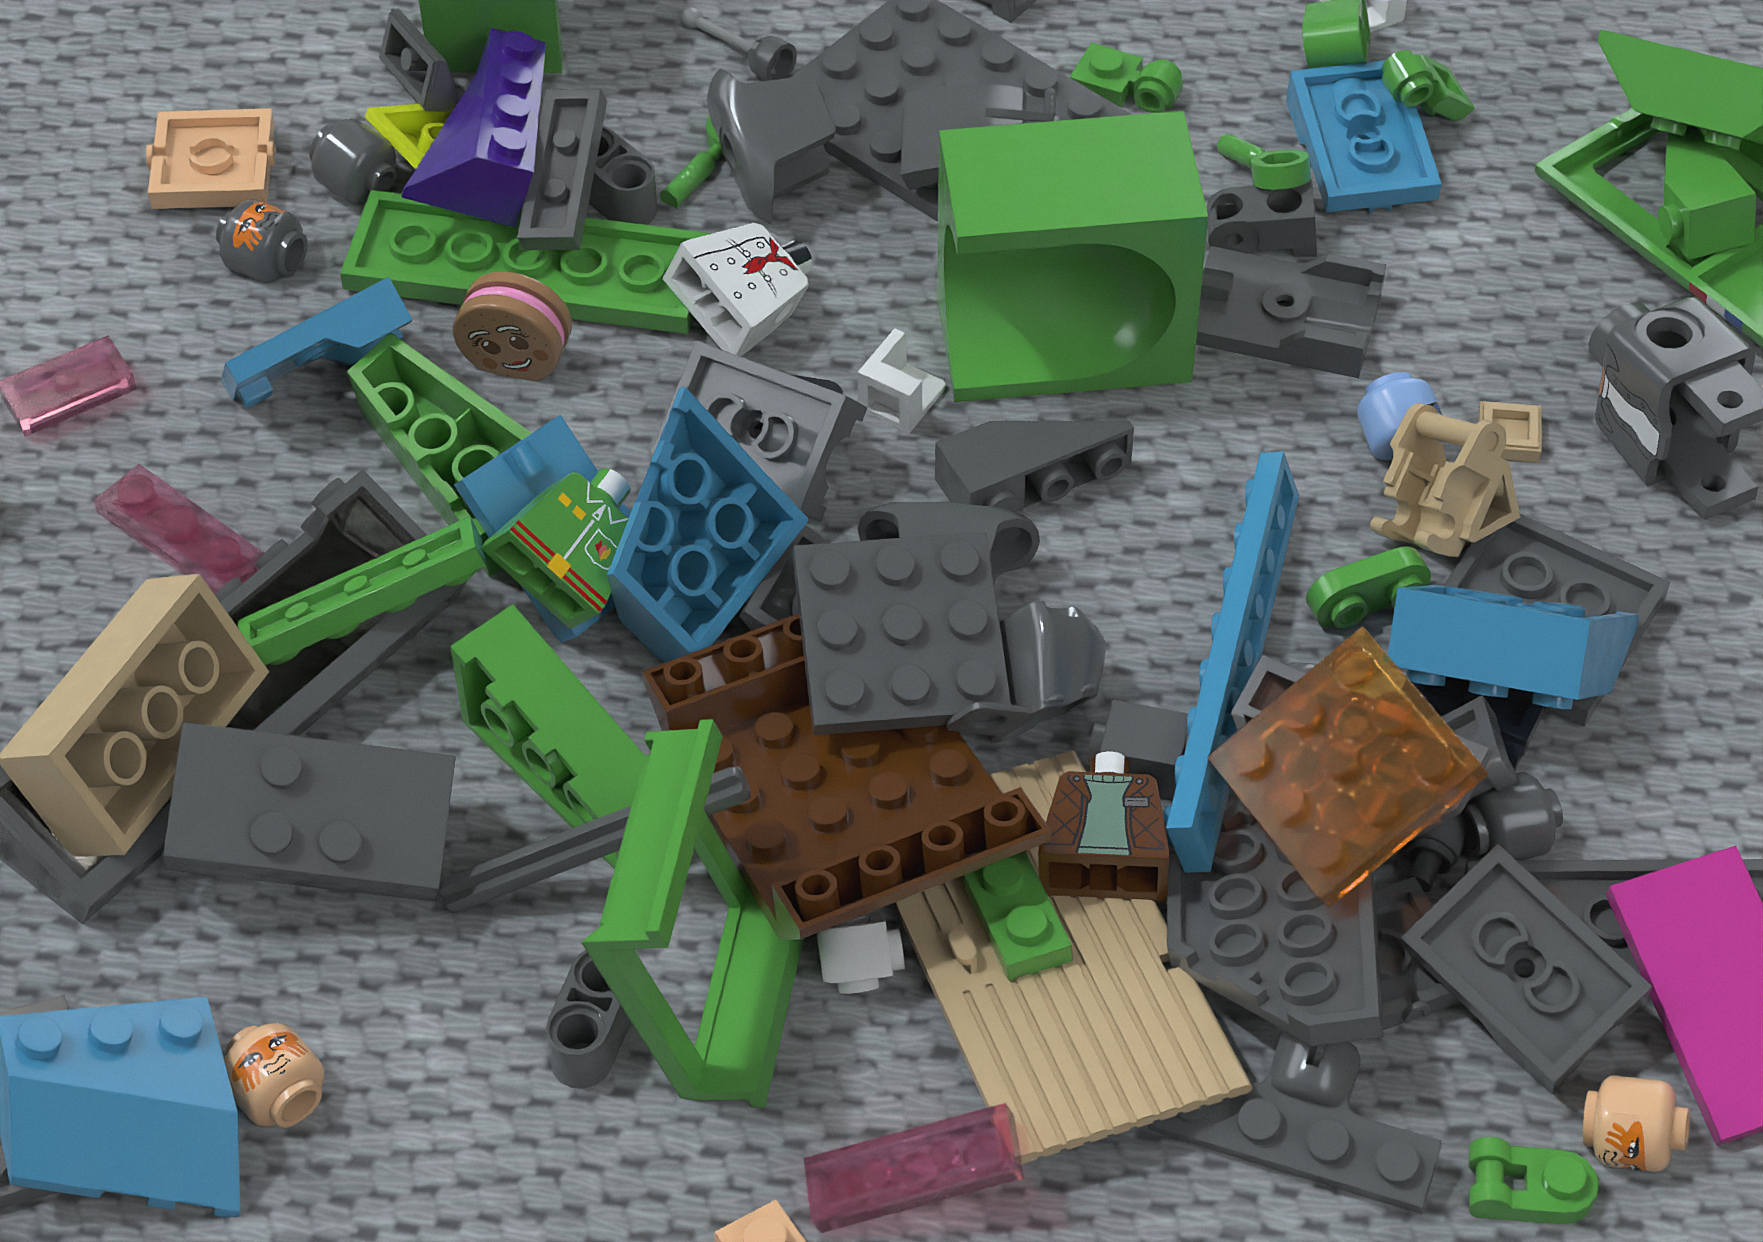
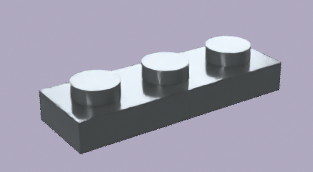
M553 89L545 91L537 133L534 173L524 200L517 239L524 250H580L607 106V100L601 89Z

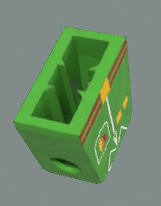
M607 468L600 469L591 482L586 480L581 474L571 472L542 491L487 539L481 546V549L564 625L572 629L598 615L612 592L607 573L629 519L618 508L630 494V485L619 473Z

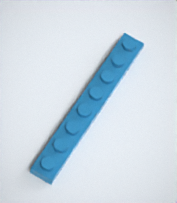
M1284 451L1260 453L1254 479H1249L1246 482V511L1243 522L1237 523L1235 526V554L1232 566L1226 567L1223 573L1224 598L1220 612L1214 613L1212 617L1211 635L1213 642L1209 658L1203 659L1200 664L1199 681L1201 690L1197 706L1191 707L1188 712L1187 730L1189 738L1185 754L1178 756L1175 764L1176 790L1172 805H1167L1163 811L1168 846H1174L1184 873L1211 871L1242 740L1231 711L1262 656L1287 551L1299 493Z

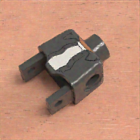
M1685 297L1652 311L1644 304L1636 302L1622 305L1611 311L1596 326L1588 343L1589 353L1603 367L1595 412V420L1601 431L1647 487L1668 479L1704 520L1755 500L1759 486L1729 454L1734 451L1738 444L1741 429L1763 421V388L1752 377L1756 356L1755 350L1702 300L1696 297ZM1705 487H1714L1720 491L1711 492L1706 490Z

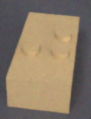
M200 574L146 579L1 751L0 765L71 857L125 855L172 796L183 722L226 727L269 671Z

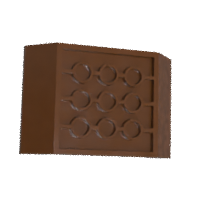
M799 613L642 671L643 681L662 731L698 729L700 720L713 719L723 736L713 773L735 766L740 767L745 773L751 790L750 799L712 814L708 818L779 939H803L1052 840L1051 829L1022 788L1019 787L1002 794L961 734L948 730L947 725L813 735Z

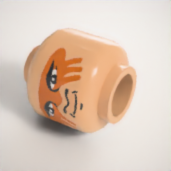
M270 1023L259 1027L249 1026L239 1031L228 1043L224 1062L234 1101L252 1123L263 1127L278 1125L279 1127L286 1128L294 1126L310 1115L318 1106L322 1098L321 1088L324 1084L325 1068L292 1027L281 1023Z
M1609 1076L1601 1084L1599 1092L1588 1091L1583 1118V1144L1586 1147H1594L1596 1158L1602 1165L1658 1172L1664 1170L1669 1165L1673 1149L1687 1150L1690 1131V1108L1677 1107L1676 1093L1668 1082Z

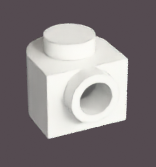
M882 913L861 915L817 933L823 981L837 983L839 993L851 994L879 988L878 978L893 976V971L905 969L899 928L887 930L886 921Z

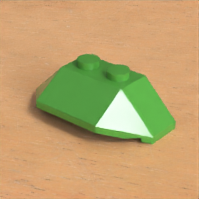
M1600 30L1597 41L1633 110L1653 117L1650 128L1682 137L1685 136L1687 126L1705 130L1707 132L1704 142L1734 150H1739L1741 140L1763 144V68Z

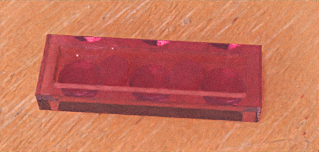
M140 464L94 499L95 508L99 515L182 575L200 574L214 595L233 578L238 577L244 583L260 570L255 564L264 554L263 551Z
M1006 1103L804 1158L810 1218L820 1233L1024 1179L1015 1117Z

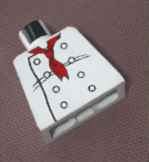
M751 223L681 243L663 280L722 350L741 357L793 314L809 286L805 274L811 270L813 264L811 254L802 242L792 241L780 246L763 225Z

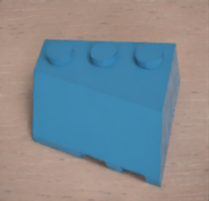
M686 387L679 388L607 573L619 620L658 659L664 662H669L711 646L809 521L805 514Z
M1443 585L1398 587L1386 665L1407 669L1405 680L1415 683L1444 686L1446 676L1470 680L1468 691L1493 697H1508L1509 688L1533 692L1532 703L1552 708L1572 709L1573 699L1580 700L1612 693L1636 632L1639 614L1616 611V614L1585 617L1586 609L1579 605L1541 601L1527 604L1523 603V598Z
M207 996L0 1016V1139L10 1185L99 1198L105 1191L147 1197V1206L174 1210L175 1203L180 1202L214 1208L213 1216L239 1217L241 1210L238 1112Z

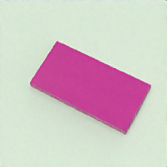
M1735 845L1609 886L1605 895L1640 975L1652 985L1651 1000L1716 1146L1762 1132L1763 903L1737 846Z

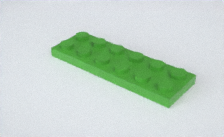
M371 190L340 272L343 290L361 292L389 277L400 297L463 305L470 285L477 278L492 272H514L536 279L551 288L564 301L569 309L571 318L574 320L688 334L693 315L665 283L663 277L681 243L711 233L586 217L580 250H524L517 239L522 209L516 227H511L401 198L402 194Z

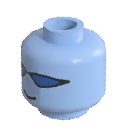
M1407 372L1391 373L1371 382L1365 389L1366 395H1364L1357 406V416L1369 451L1374 457L1384 461L1393 460V449L1390 442L1407 410L1416 403L1431 405L1442 415L1431 385L1422 379L1412 378L1411 374Z

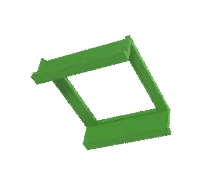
M700 720L698 729L646 732L644 741L651 752L650 755H645L602 913L601 926L585 938L581 944L679 1098L697 1101L748 1100L752 1107H765L804 938L779 939L704 811L723 737L714 720ZM694 848L729 907L695 1047L634 950L669 948Z

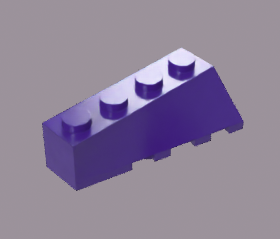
M491 27L476 75L405 185L401 198L516 227L534 173L546 42L535 40L523 32H506Z

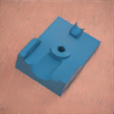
M1386 60L1290 71L1286 103L1299 143L1306 145L1326 213L1367 208L1370 214L1379 208H1387L1392 211V205L1439 200L1442 183L1417 107H1406L1403 103L1394 101L1382 82L1384 74L1382 65Z
M387 277L225 362L221 382L231 399L234 401L240 398L245 408L248 409L273 395L274 390L269 382L319 358L351 366L357 363L386 335L392 333L402 340L404 336L399 328L411 323L413 319L390 278Z
M559 415L454 484V486L490 538L553 483L571 472L579 473L591 482L598 473V470L563 417ZM621 504L618 509L629 518L632 510ZM521 585L555 638L561 643L577 637L615 607L611 592L604 608L598 615L569 629Z

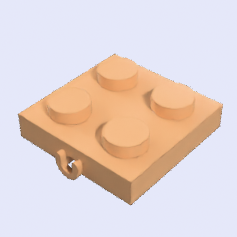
M272 108L158 112L154 145L149 144L146 146L147 167L151 169L148 186L151 209L237 207L241 202L250 199H257L267 203L271 166H275L274 154L276 153V146L273 141L275 123Z

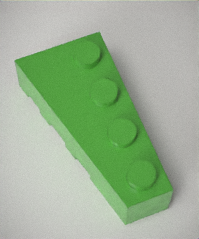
M390 333L347 371L360 410L445 522L451 525L470 516L481 535L482 544H484L489 537L454 484L530 435L531 432ZM484 552L486 567L482 569L490 578L502 567Z
M513 604L450 646L463 723L571 828L632 805L645 755ZM619 851L602 857L613 869H615Z

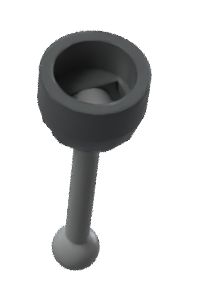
M687 8L681 15V22L685 28H699L748 53V64L751 71L764 81L783 79L795 67L797 59L795 46L779 37H762L753 44L704 19L702 13L697 8ZM772 69H775V74H771Z

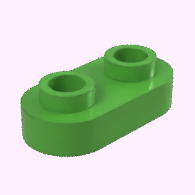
M1395 548L1333 569L1322 575L1309 588L1306 594V603L1321 626L1327 628L1335 625L1341 629L1349 628L1359 623L1369 613L1391 606L1395 608L1398 587L1428 585L1431 579V571L1415 548Z

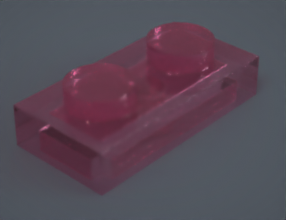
M109 335L0 380L1 398L25 437L137 390L132 371Z

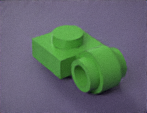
M1092 42L1070 76L1071 79L1119 107L1123 105L1128 95L1133 96L1136 105L1141 110L1150 113H1161L1164 109L1169 110L1172 108L1183 89L1182 73L1174 63L1160 59L1145 65L1143 68V57Z
M1401 50L1388 57L1382 65L1384 73L1382 76L1383 84L1394 101L1403 103L1406 107L1419 105L1431 116L1439 113L1455 122L1464 119L1475 109L1449 67L1423 54H1412L1410 50Z

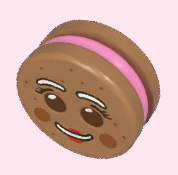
M492 272L477 278L470 285L463 305L454 319L452 331L455 343L461 353L480 370L528 381H538L549 376L557 367L563 348L566 346L571 335L572 318L564 301L551 288L540 281L514 272Z

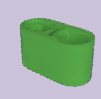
M1326 0L1306 5L1302 23V36L1309 69L1368 62L1371 36L1365 0Z

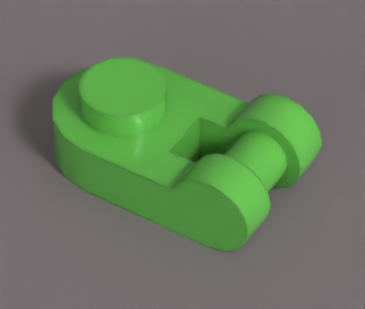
M1496 1137L1478 1138L1468 1146L1469 1169L1476 1173V1184L1472 1185L1469 1189V1212L1473 1217L1567 1224L1583 1219L1594 1206L1599 1187L1596 1171L1586 1159L1576 1153L1559 1149L1511 1146L1507 1141ZM1505 1176L1524 1177V1190H1511L1505 1184Z

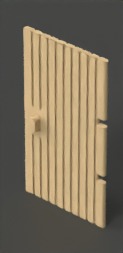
M1068 751L1055 755V758L1050 759L1047 757L1034 761V764L1031 765L1027 763L1013 767L1010 771L1003 770L992 773L990 777L1002 794L1021 787L1046 822L1059 777L1068 771L1086 772L1077 753L1075 751ZM1038 845L1025 851L1039 877ZM961 876L893 903L1014 1167L1037 1160V1157L1040 1156L1047 1157L1059 1153L1065 1148L1069 1150L1082 1146L1087 1141L1101 1140L1107 1138V1135L1120 1134L1131 1130L1132 1127L1136 1126L1139 1128L1154 1123V1120L1160 1119L1161 1121L1177 1116V1113L1190 1112L1199 1109L1202 1105L1206 1104V1106L1223 1101L1224 1098L1229 1097L1231 1099L1247 1094L1252 1090L1253 1087L1198 982L1181 968L1177 967L1166 971L1162 964L1170 961L1167 949V924L1155 901L1145 899L1123 900L1121 898L1097 899L1096 897L1071 898L1070 896L1048 897L1071 942L1073 961L1061 964V966L1056 968L1051 967L1038 971L1034 975L1031 973L1017 977L1015 981L1011 982L1003 971L963 886Z

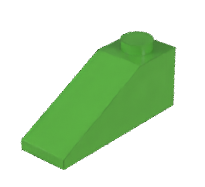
M1687 126L1684 137L1667 133L1664 205L1659 207L1658 222L1663 236L1668 241L1672 240L1685 257L1691 260L1754 243L1756 193L1713 144L1704 142L1705 135L1701 130Z

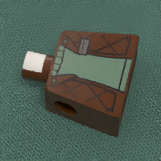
M1111 751L1096 754L1091 759L1090 772L1068 771L1059 777L1046 820V824L1051 829L1052 840L1039 845L1038 850L1039 879L1048 897L1121 898L1123 900L1144 899L1167 902L1169 847L1157 780L1149 774H1130L1129 760L1124 755Z

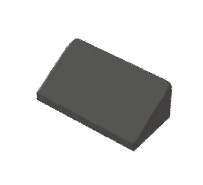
M391 8L379 55L380 60L425 111L452 112L459 102V97L446 60L400 9Z

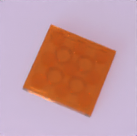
M1363 626L1207 757L1319 899L1329 908L1489 775V772Z

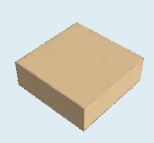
M1480 401L1478 423L1483 420L1499 423L1506 432V445L1501 457L1511 461L1539 463L1541 456V406Z

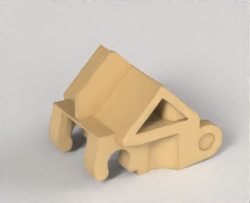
M1423 403L1412 405L1407 410L1390 442L1393 449V460L1383 480L1387 484L1384 489V495L1396 499L1398 502L1395 518L1388 520L1376 516L1371 520L1370 528L1380 536L1409 542L1437 554L1458 558L1460 552L1470 547L1472 543L1520 518L1509 461L1501 457L1506 445V432L1499 423L1483 420L1474 424L1440 415L1437 409L1431 405ZM1438 440L1463 447L1454 463L1446 461L1443 443Z

